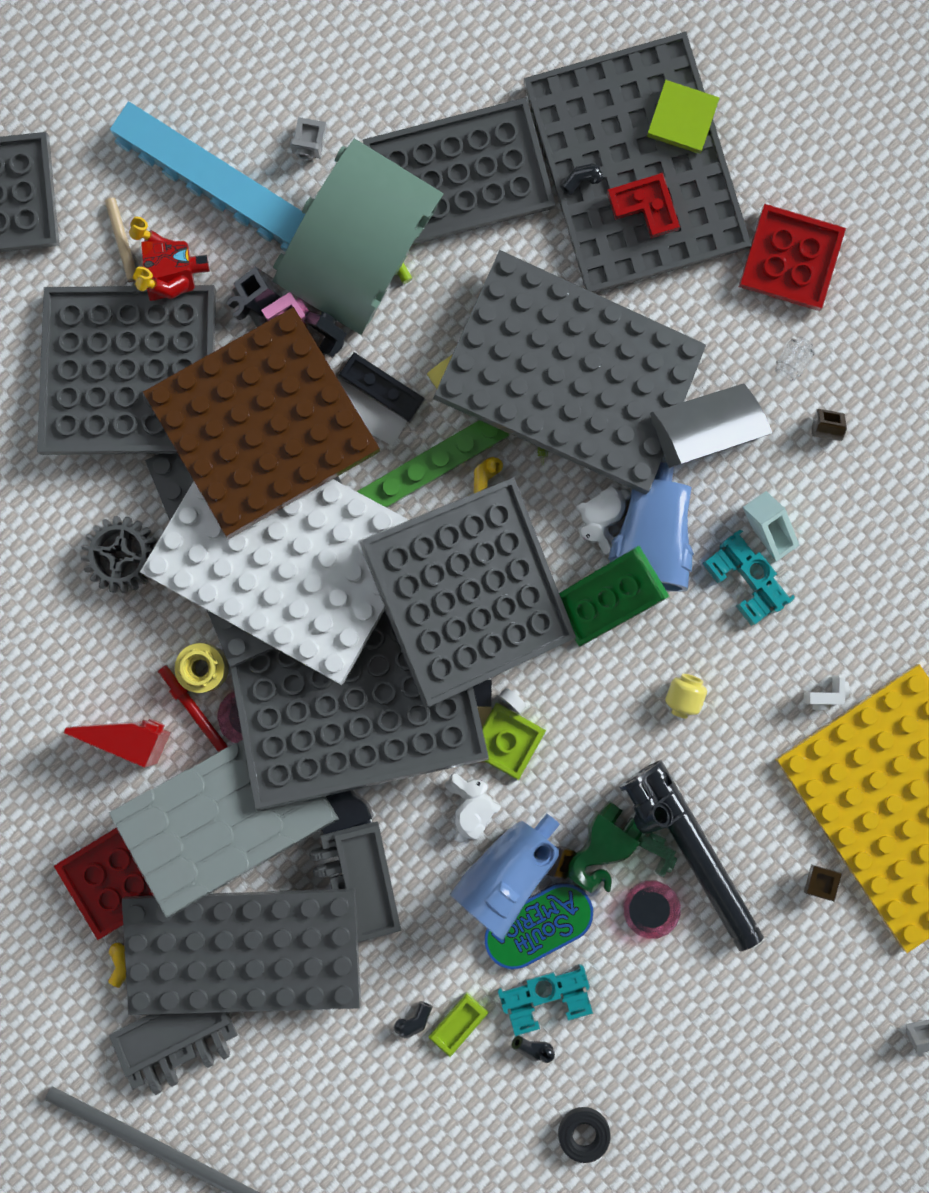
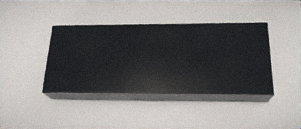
M355 352L338 375L341 379L409 423L425 401L424 397Z

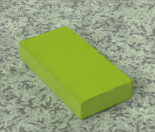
M466 992L431 1032L429 1039L451 1057L486 1017L488 1010Z

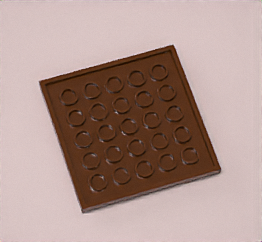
M294 307L143 391L227 539L381 452Z

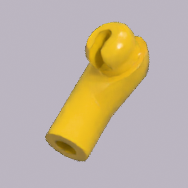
M489 457L475 468L474 493L488 488V480L502 471L503 462L499 458Z
M116 942L109 948V955L112 958L115 970L108 979V982L114 987L120 988L126 979L125 945Z

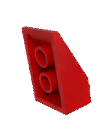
M154 719L138 722L79 725L66 727L64 730V734L144 768L158 763L171 732L164 729L165 724Z

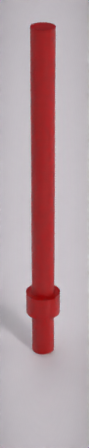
M167 665L159 669L157 672L171 689L169 693L175 701L179 700L217 752L228 747L188 694L189 690L185 689L178 682L176 676Z

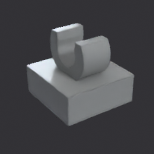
M929 1019L906 1024V1033L919 1057L923 1056V1052L929 1051Z

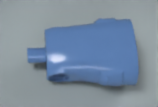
M661 462L650 491L647 494H642L632 489L626 518L620 533L611 542L612 546L608 560L612 562L633 548L640 546L666 591L684 592L688 590L689 573L692 572V556L694 555L689 545L688 508L692 487L672 482L674 467L668 468L667 463Z
M547 813L535 828H532L522 820L514 824L471 866L450 895L485 927L503 940L532 892L558 858L559 850L548 839L560 824Z

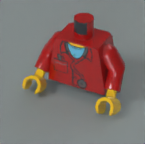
M136 216L132 219L129 230L130 237L133 240L144 238V242H141L143 267L136 268L133 279L136 281L135 286L138 290L145 291L147 289L150 301L162 298L174 299L182 293L192 291L195 288L193 274L210 272L207 254L191 256L187 242L173 241L162 237L153 230L147 231L148 224L141 217Z

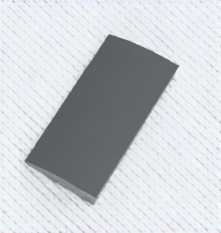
M744 383L650 413L668 468L772 433L761 406Z

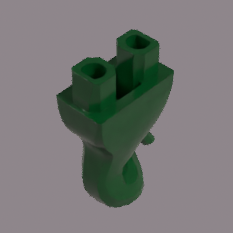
M610 801L600 812L596 811L588 823L587 841L572 856L566 870L567 876L590 893L597 889L601 881L604 882L605 891L610 892L612 878L605 869H597L590 875H587L585 868L592 865H605L624 861L637 849L640 844L638 839L642 835V832L637 829L633 817L629 819L623 829L614 824L623 810Z

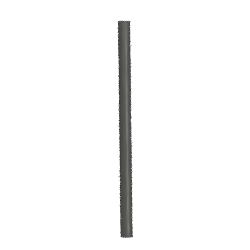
M53 1086L45 1098L46 1101L225 1193H260Z

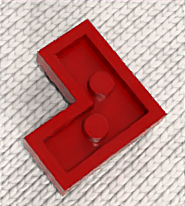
M663 173L608 189L607 195L615 220L643 212L651 238L679 230L680 225Z

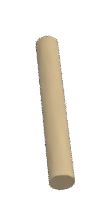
M108 198L105 200L126 277L128 282H134L133 274L136 267L116 198Z

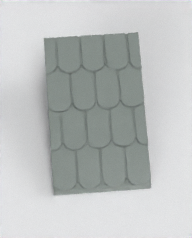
M243 740L234 743L189 770L181 772L159 786L144 792L109 812L166 917L174 915L339 820L326 796L257 811L253 799Z

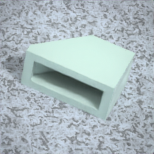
M767 491L743 506L750 526L775 561H778L800 546L785 507Z

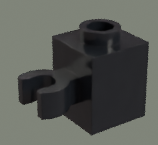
M255 266L234 282L240 296H232L226 302L233 309L239 305V309L233 313V316L238 320H242L247 317L250 308L263 316L262 309L283 297L276 283L272 282L273 278Z

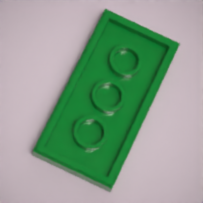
M640 546L633 548L559 593L575 633V641L579 647L670 597Z

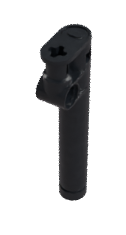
M659 760L648 765L619 786L620 790H626L634 804V822L637 829L643 834H649L666 827L669 829L730 937L734 939L733 942L737 949L745 951L759 944L764 939L759 927H756L754 918L663 761Z

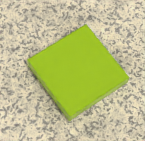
M665 80L647 137L701 154L720 97Z
M496 702L482 727L489 760L484 762L519 781L546 730Z

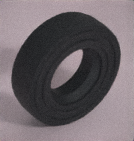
M578 1107L569 1111L561 1120L558 1128V1139L563 1152L569 1158L580 1163H590L598 1160L605 1154L610 1144L611 1132L607 1120L601 1113L589 1107ZM581 1124L592 1126L596 1132L594 1141L586 1146L577 1144L573 1139L575 1128Z

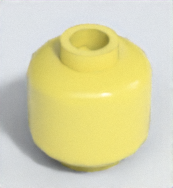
M682 674L681 677H675L672 680L665 702L672 709L671 713L673 715L687 719L688 715L700 713L707 695V689L700 678L690 674Z

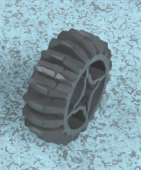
M114 516L113 525L108 519L102 520L104 529L94 525L93 530L96 535H86V539L91 541L90 546L86 544L81 546L83 550L89 551V554L82 556L81 560L90 562L84 568V571L87 573L94 571L90 580L92 582L100 580L99 588L105 589L109 585V591L112 593H116L118 588H120L121 593H128L129 585L133 590H138L137 580L146 585L148 579L140 571L154 549L151 548V545L157 542L155 537L147 538L151 533V529L146 527L141 530L143 523L137 520L132 525V518L127 516L124 518L123 523L120 517ZM120 532V537H116L115 543L112 546H102L110 536ZM130 533L139 541L142 555L132 551L131 540H129ZM123 551L133 557L122 559L109 554V552ZM100 555L106 556L109 559L110 570H112L111 576L103 569ZM140 563L133 573L121 578V574L125 573V569L129 564Z

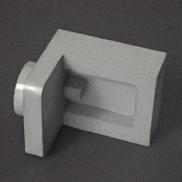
M298 117L295 136L290 142L293 154L304 160H312L313 157L321 159L327 129L326 122Z

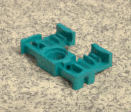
M738 530L725 539L719 546L720 550L704 561L702 565L717 584L727 578L725 574L731 569L733 571L737 570L755 592L752 593V599L748 602L743 600L736 605V608L747 622L753 626L770 612L776 613L781 611L795 597L794 594L791 596L786 594L774 578L777 575L775 570L760 552L755 554L740 536L743 530ZM753 564H758L763 568L764 575L761 579H754L751 576L750 567Z
M579 964L580 969L555 976L553 971L526 979V985L505 991L502 990V987L499 988L498 994L502 1009L505 1014H509L515 1036L540 1029L538 1021L534 1022L532 1012L535 1009L531 1006V1002H533V1006L561 999V994H563L562 1002H567L569 1012H566L568 1021L593 1014L588 994L583 991V987L588 991L590 985L582 964ZM542 980L548 981L552 985V992L547 997H541L535 991L536 984Z

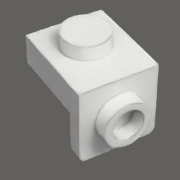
M833 675L832 692H804V703L812 704V710H830V704L845 705V699L849 697V683L845 681V676Z

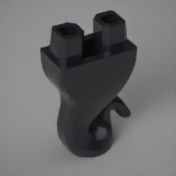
M353 790L326 796L339 820L321 829L323 835L373 822L374 814L370 805L363 798L356 795Z

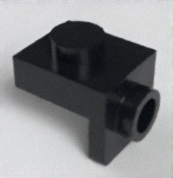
M309 312L304 322L325 336L319 349L323 355L333 358L342 349L344 339L348 333L336 326L337 320L329 314L321 312L319 315Z

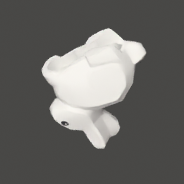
M614 486L600 492L599 495L588 502H582L576 506L585 523L579 530L580 535L589 542L598 543L605 555H609L612 546L611 542L614 539L609 534V527L621 520L626 510V501L631 498L629 490H618Z
M453 773L449 780L446 781L445 787L448 791L462 797V802L455 810L454 824L457 832L454 835V840L459 843L466 842L468 838L477 840L485 830V826L493 814L500 810L501 805L494 802L486 794L489 786L486 781L472 779L466 782L461 776Z

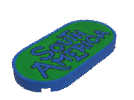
M556 883L528 898L503 940L488 928L486 929L485 947L488 955L501 967L520 969L582 937L590 928L593 920L591 900L583 889L569 883Z

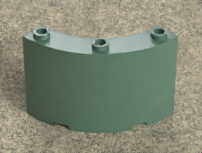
M354 138L348 147L343 145L335 157L337 163L315 199L310 197L305 203L302 210L305 216L285 254L281 253L273 266L277 271L272 282L362 335L384 298L391 280L398 273L415 239H418L434 214L444 193Z

